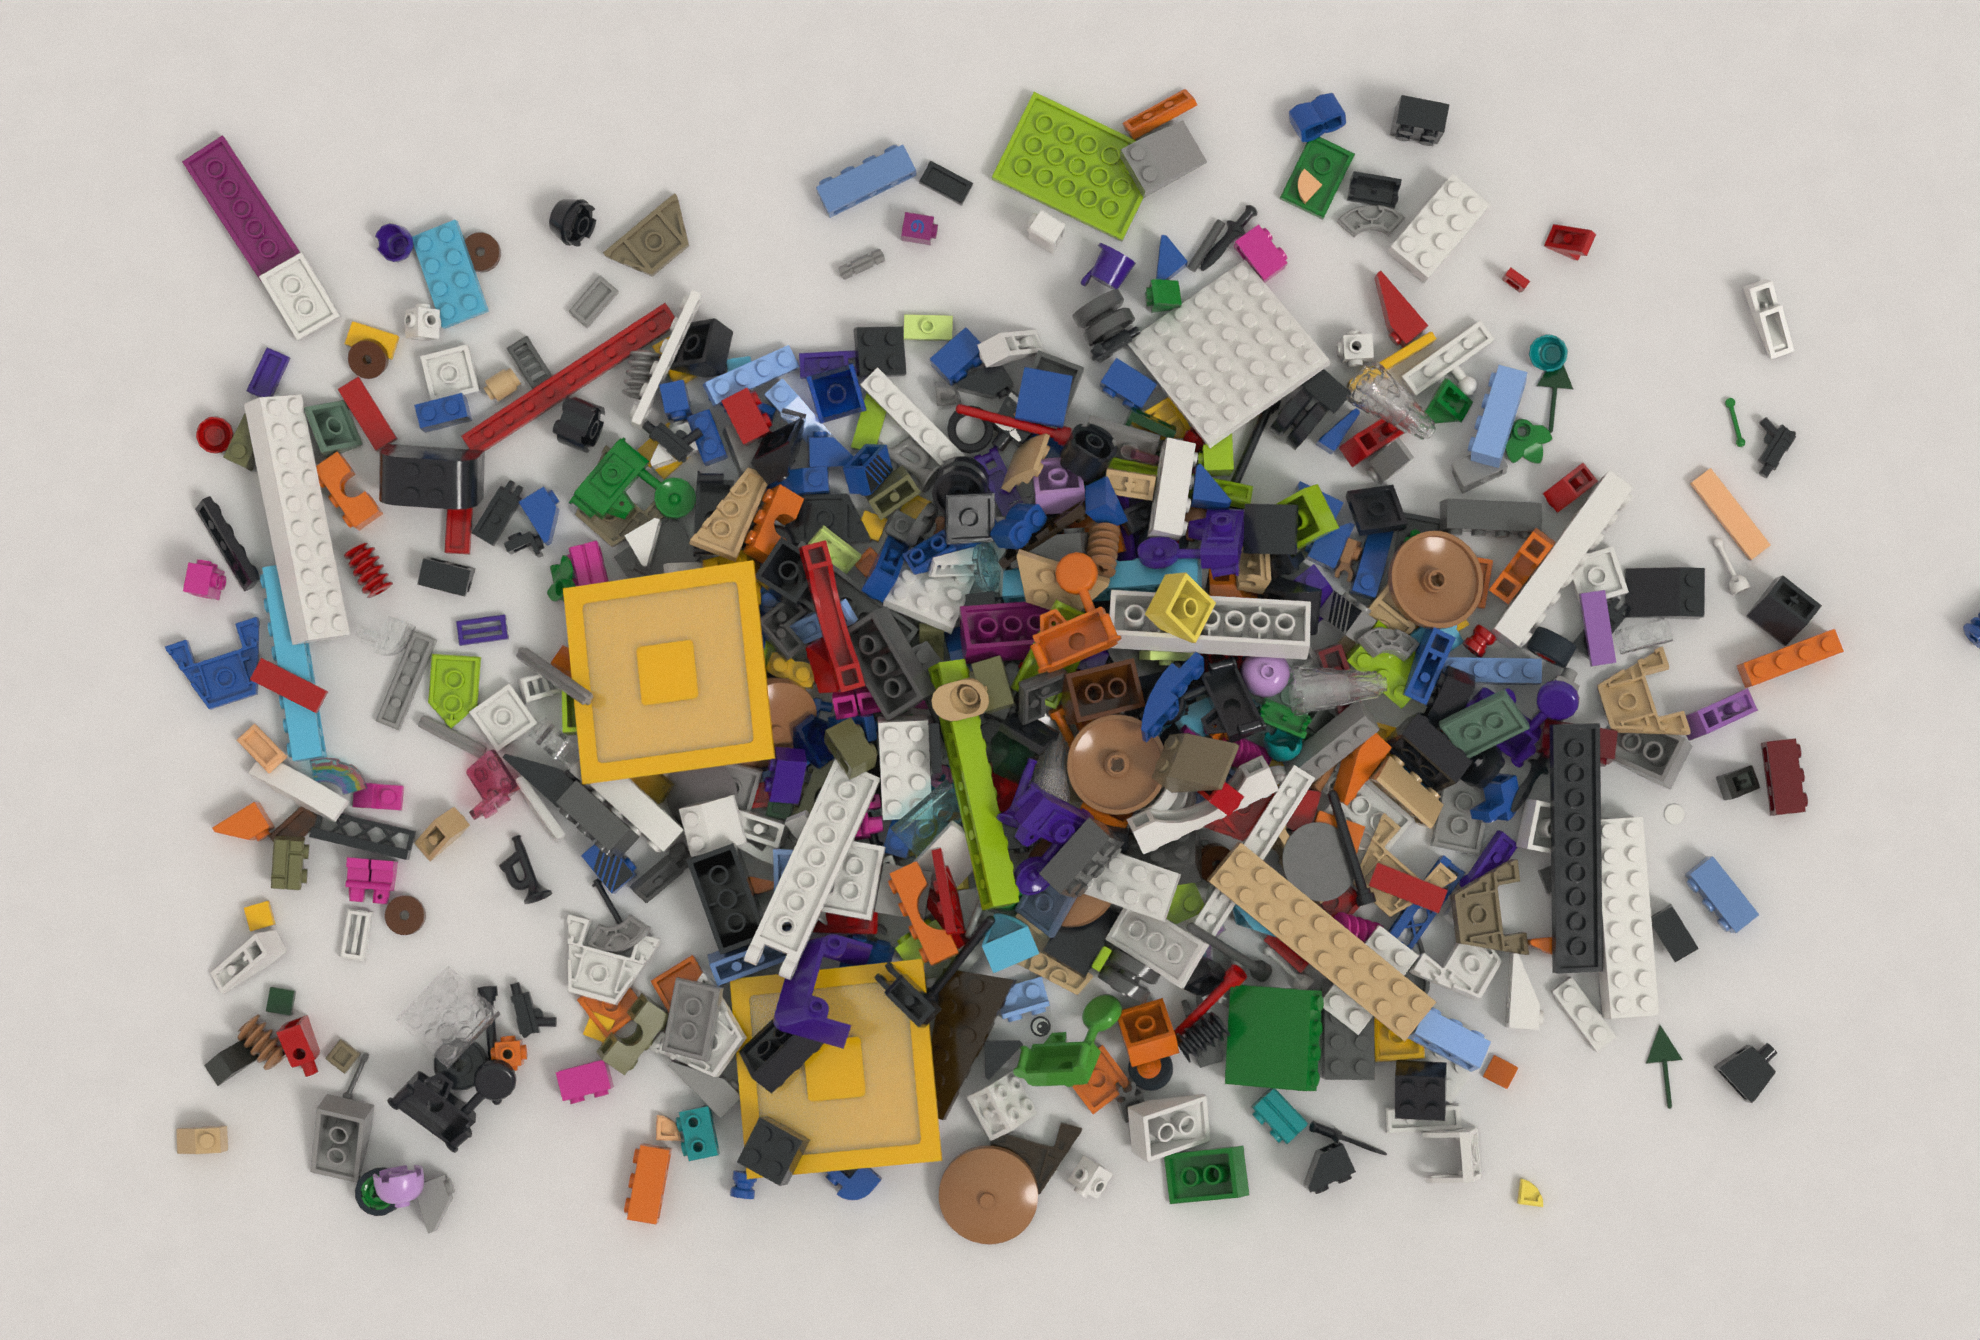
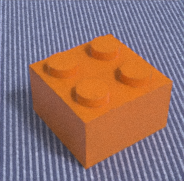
M1163 998L1122 1010L1117 1022L1132 1067L1179 1053L1176 1035Z

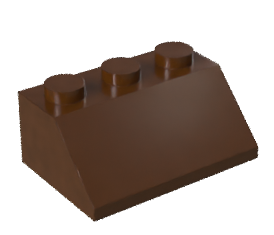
M1134 658L1064 674L1061 701L1067 725L1145 707Z

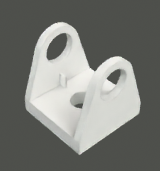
M1478 1127L1422 1132V1138H1455L1456 1141L1460 1140L1462 1170H1458V1174L1426 1176V1183H1473L1482 1177Z

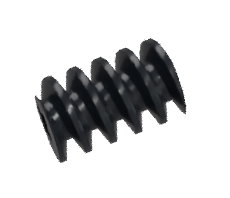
M1212 1011L1209 1013L1210 1021L1202 1017V1026L1196 1022L1192 1024L1193 1032L1186 1027L1184 1029L1185 1037L1179 1033L1176 1034L1178 1047L1189 1063L1191 1062L1189 1054L1198 1058V1049L1206 1053L1207 1043L1215 1047L1214 1038L1223 1042L1224 1032L1231 1037L1220 1017Z

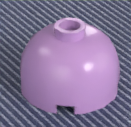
M1247 656L1240 668V674L1248 691L1252 695L1261 698L1273 697L1282 692L1288 684L1290 676L1289 665L1285 658Z
M407 1165L381 1170L379 1171L380 1176L373 1174L377 1195L382 1201L395 1204V1208L409 1206L410 1201L416 1199L422 1193L424 1187L423 1167L414 1165L415 1170H408Z

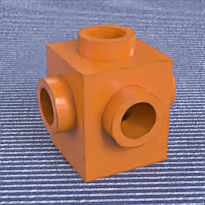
M515 1036L500 1037L501 1041L495 1042V1047L491 1048V1060H502L510 1064L517 1071L518 1066L523 1065L524 1060H527V1046L522 1045V1039L516 1040ZM506 1049L512 1051L513 1055L510 1059H506L503 1055Z

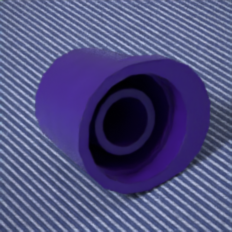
M1099 243L1098 247L1101 249V252L1094 267L1082 278L1081 285L1086 287L1092 277L1110 289H1118L1136 263L1121 252L1108 245Z

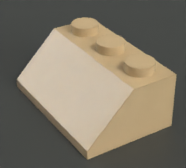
M1387 755L1374 770L1369 780L1414 818L1418 825L1431 829L1444 805L1438 800L1441 796L1432 788L1426 789L1420 783L1423 780L1413 771L1408 773L1403 768L1404 762L1397 756L1393 755L1391 757Z

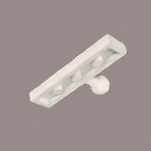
M1480 320L1402 375L1401 379L1414 397H1416L1442 377L1452 372L1459 382L1458 388L1466 396L1473 395L1478 387L1477 382L1473 377L1466 376L1459 365L1488 346L1495 339Z

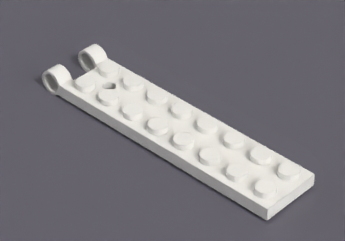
M836 759L834 760L746 952L744 961L756 966L762 956L764 947L768 946L787 955L780 968L779 976L788 980L793 978L798 962L881 778L864 772L849 780ZM790 923L792 928L786 932L783 931L782 925Z

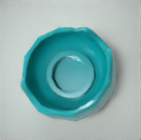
M1543 335L1536 338L1530 345V360L1534 367L1540 370L1553 372L1560 369L1567 361L1568 349L1565 342L1557 336Z
M1276 729L1273 735H1270L1269 732L1265 733L1264 748L1269 757L1278 762L1292 760L1300 754L1302 740Z

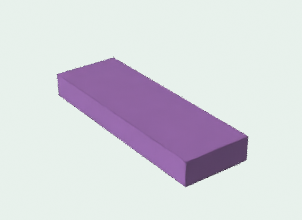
M1605 590L1579 594L1590 667L1616 663Z

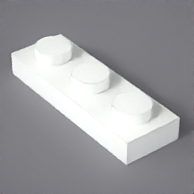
M1569 977L1551 991L1596 1052L1616 1038V1035L1572 977Z

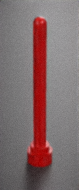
M963 404L956 406L958 414L1039 435L1046 433L1050 435V438H1054L1058 445L1064 446L1072 431V428L1067 426L1055 429Z
M1233 964L1225 972L1224 981L1174 1030L1175 1035L1179 1033L1183 1036L1185 1034L1184 1029L1186 1027L1190 1029L1193 1026L1192 1024L1197 1022L1231 987L1240 986L1247 979L1244 970L1238 965Z

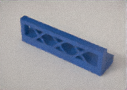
M1442 855L1435 862L1424 880L1440 862L1446 868L1448 867L1457 873V879L1446 885L1449 887L1447 888L1448 891L1443 902L1444 904L1465 872L1451 863L1452 861L1446 856ZM1415 904L1402 910L1388 930L1390 934L1398 939L1404 929L1412 928L1413 938L1407 946L1411 950L1437 914L1433 911L1430 913V910L1426 909L1427 918L1424 923L1414 924L1413 916L1419 908H1423ZM1421 926L1416 934L1415 927Z

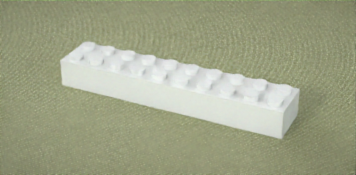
M302 394L259 397L245 403L244 408L292 645L334 640L350 635Z

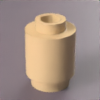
M511 368L506 371L503 369L485 381L487 386L483 389L491 400L496 398L499 402L516 391L517 386L521 385V382Z

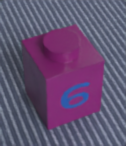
M905 212L901 234L902 241L931 245V239H936L938 224H934V216Z

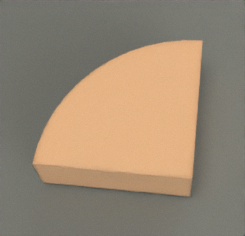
M1304 168L1298 179V192L1300 199L1306 204L1322 187V184Z
M657 1115L656 1140L681 1141V1133L678 1131L676 1123L666 1116Z

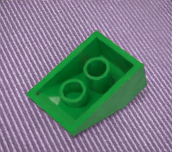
M1243 1145L1179 1152L1164 1157L1170 1204L1240 1198L1249 1195Z

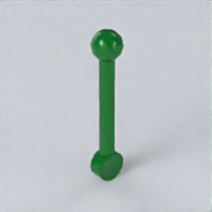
M1728 398L1725 401V406L1730 410L1737 437L1736 445L1743 447L1745 440L1741 436L1735 414V400Z

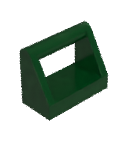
M1133 406L1123 424L1130 426L1134 422L1166 438H1174L1177 432L1176 426ZM1161 448L1155 452L1153 460L1159 462Z

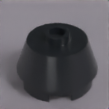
M562 199L554 206L549 219L550 230L565 245L579 247L581 246V241L585 237L590 238L594 231L596 219L592 218V211L595 208L584 199Z

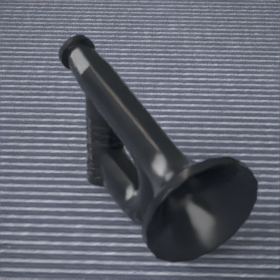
M521 835L511 838L516 851L499 865L500 869L505 872L510 886L520 891L528 888L527 896L524 899L525 904L538 902L552 895L551 890L542 887L537 881L527 851L521 840ZM518 861H520L525 877L523 880H518L513 868Z

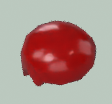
M217 416L208 417L198 425L196 432L199 446L206 452L215 454L226 451L234 436L232 425L224 418Z

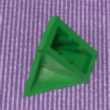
M1445 378L1437 388L1417 425L1448 422L1462 423L1473 401L1449 379Z

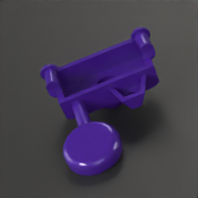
M1207 509L1206 518L1189 521L1188 538L1202 541L1200 549H1179V544L1169 537H1152L1139 545L1137 549L1138 559L1142 565L1151 569L1167 568L1177 562L1178 559H1201V569H1211L1213 579L1231 574L1239 576L1244 539L1245 509Z
M1557 680L1542 685L1537 693L1536 700L1540 712L1532 720L1523 714L1529 723L1530 729L1497 744L1500 750L1511 758V762L1516 767L1521 768L1524 765V761L1535 754L1536 746L1534 744L1539 740L1542 731L1539 726L1548 717L1555 720H1563L1574 715L1579 706V695L1572 685ZM1483 687L1467 703L1465 708L1495 693ZM1509 688L1505 689L1513 702L1516 703L1514 692Z
M1034 782L1030 783L1031 787L1021 796L1014 799L1019 808L1014 814L1019 822V827L1014 837L1026 847L1041 837L1052 842V845L1042 857H1030L1021 862L1014 871L1015 884L1018 886L1019 892L1024 895L1038 894L1050 885L1039 873L1089 817L1094 819L1093 815L1087 810H1081L1042 790Z

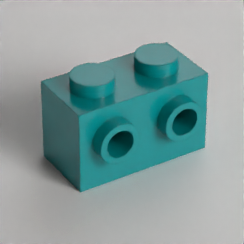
M706 1105L680 1111V1117H676L678 1131H683L685 1141L681 1142L683 1156H688V1160L693 1161L719 1155L720 1150L711 1108Z

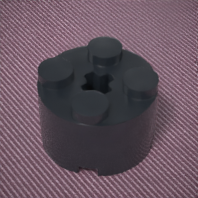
M567 397L562 405L563 413L561 418L556 420L553 426V433L557 434V441L559 443L588 453L590 451L588 447L595 446L602 432L604 422L600 421L601 414L605 415V409L602 406L578 397H573L572 399Z
M1078 424L1074 427L1061 450L1060 465L1081 477L1085 482L1091 483L1104 475L1118 448L1117 445L1114 447L1112 435L1102 427L1094 424L1085 427L1082 426L1083 424Z

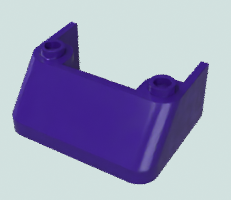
M836 934L808 940L791 980L784 979L773 1017L775 1027L783 1032L844 1049L851 1025L828 1019L829 1006L827 1002L822 998L812 996L823 957L853 966L867 965L873 945Z

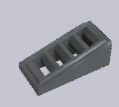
M527 335L506 348L532 389L552 377V374ZM527 344L529 349L517 356L515 351ZM531 353L534 355L532 359L528 360L524 364L520 362V360L526 357L527 355ZM538 361L539 366L527 373L525 368ZM543 369L545 374L532 381L531 376Z

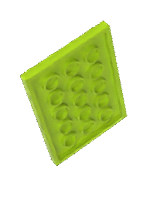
M1033 92L992 175V180L1121 242L1144 199L1120 158L1121 149L1136 142V140Z

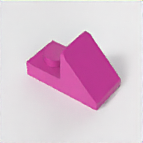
M365 783L366 788L356 790L353 793L352 807L402 811L404 786Z

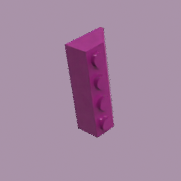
M1027 602L960 606L961 648L966 664L977 663L996 656H1001L1003 661L1025 660L1031 649L1030 646L1034 643L1033 635L1038 634L1040 631V615L1050 610Z

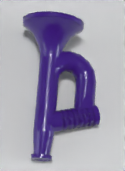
M1033 759L1027 760L1028 763L1021 776L1014 799H1017L1030 787L1037 761ZM1013 799L1009 809L998 814L996 818L1006 825L1018 828L1019 822L1014 814L1019 808Z

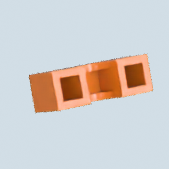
M335 452L316 466L320 486L322 488L327 487L331 493L328 498L336 508L341 507L345 513L342 518L350 528L354 526V528L360 531L383 515L374 499L366 491L356 497H348L346 495L345 484L356 474L341 453Z
M781 484L768 489L762 497L764 502L762 508L754 516V527L744 540L746 546L743 552L763 564L781 538L775 530V520L783 525L795 520L804 498Z
M1535 528L1490 587L1489 591L1509 605L1556 542L1538 528Z

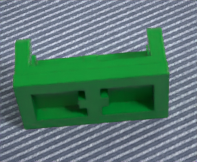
M1267 698L1263 699L1258 711L1265 725L1298 739H1305L1307 726L1312 721L1310 716Z

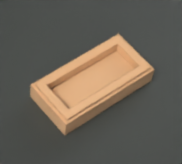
M253 724L237 739L241 746L269 774L287 758L256 724Z

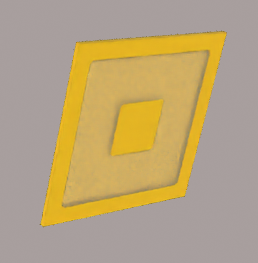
M753 560L563 588L572 680L593 694L590 705H582L574 699L582 785L775 759L755 563Z
M923 959L890 962L902 974H907L927 994ZM887 963L819 970L812 996L822 998L827 1002L829 1006L828 1019L851 1025L844 1049L824 1043L816 1053L803 1063L800 1069L787 1078L784 1084L778 1087L772 1094L751 1078L739 1051L773 1019L785 978L779 976V974L739 978L730 981L732 1013L747 1037L736 1052L744 1147L759 1117L768 1116L810 1139L793 1175L942 1161L930 1024L925 1028H919L884 993L886 990L874 977L879 973L890 984L896 980L885 967ZM746 1168L747 1179L764 1178Z

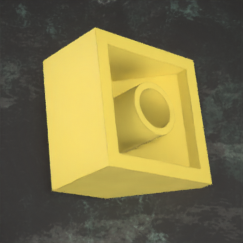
M1186 572L1165 574L1145 615L1160 630L1188 642L1196 643L1216 602Z

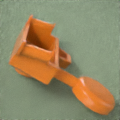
M1069 553L1061 558L1057 564L1055 575L1061 589L1069 594L1080 596L1086 613L1068 621L1057 609L1040 615V633L1033 635L1035 644L1030 646L1039 666L1038 673L1046 671L1050 673L1114 647L1118 644L1117 641L1122 639L1117 634L1110 615L1106 613L1103 607L1095 609L1089 590L1093 588L1097 581L1098 570L1093 559L1084 553Z

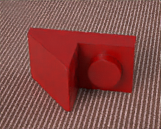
M1553 224L1544 246L1573 260H1579L1581 255H1588L1596 234L1588 229Z

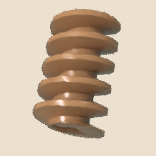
M1098 523L1089 529L1086 555L1092 558L1097 565L1098 575L1106 578H1111L1115 575L1119 547L1118 536L1120 535V529L1111 523Z
M258 1014L238 1030V1032H241L237 1039L239 1041L247 1039L244 1047L249 1048L253 1046L250 1054L254 1056L260 1053L257 1062L262 1063L266 1061L263 1068L264 1070H269L280 1063L286 1057V1054L283 1053L282 1045H276L279 1038H270L273 1030H263L267 1023L257 1024L260 1017Z

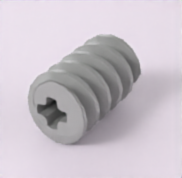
M638 349L630 351V355L635 357L636 360L628 361V364L634 369L626 370V374L631 376L632 379L624 380V383L630 388L622 389V393L630 398L641 400L642 397L639 394L643 384L650 381L649 377L652 376L650 370L655 361L654 357L661 356L662 354Z

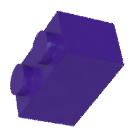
M775 747V759L768 761L770 776L765 778L764 791L768 792L769 802L799 804L807 765L805 750Z

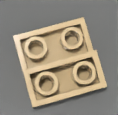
M1045 433L1033 437L1014 452L1001 489L1010 493L1015 485L1019 486L1022 481L1028 484L1033 476H1039L1044 466L1040 462L1042 459H1045L1050 449V446L1047 445L1050 435Z

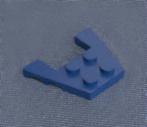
M258 617L235 624L242 644L241 649L195 663L188 640L165 646L168 654L172 656L179 669L185 674L208 709L212 710L258 695V684L250 680L259 663L260 621Z

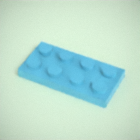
M452 220L413 236V245L434 306L437 310H440L442 328H449L489 312L458 221Z

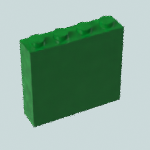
M1253 985L1231 987L1228 1031L1231 1037L1227 1035L1225 1084L1295 1091H1317L1320 1081L1318 1073V1061L1321 1057L1319 1037L1322 1033L1320 1019L1321 1010L1324 1006L1322 991Z

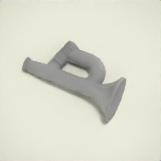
M910 436L896 445V447L890 448L887 446L890 459L900 466L903 465L907 471L915 475L921 484V491L926 493L935 483L939 469L938 467L925 469L929 462L928 454ZM908 449L919 457V461L913 463L902 456L901 453Z

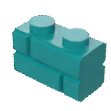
M1274 1088L1267 1090L1251 1106L1255 1110L1252 1115L1261 1125L1266 1122L1272 1128L1269 1133L1278 1143L1283 1140L1288 1144L1308 1125L1304 1118Z

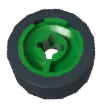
M385 1167L374 1168L364 1173L358 1180L355 1188V1199L359 1207L367 1214L373 1216H383L397 1209L395 1204L382 1201L376 1194L373 1174L380 1176L379 1171L388 1169Z

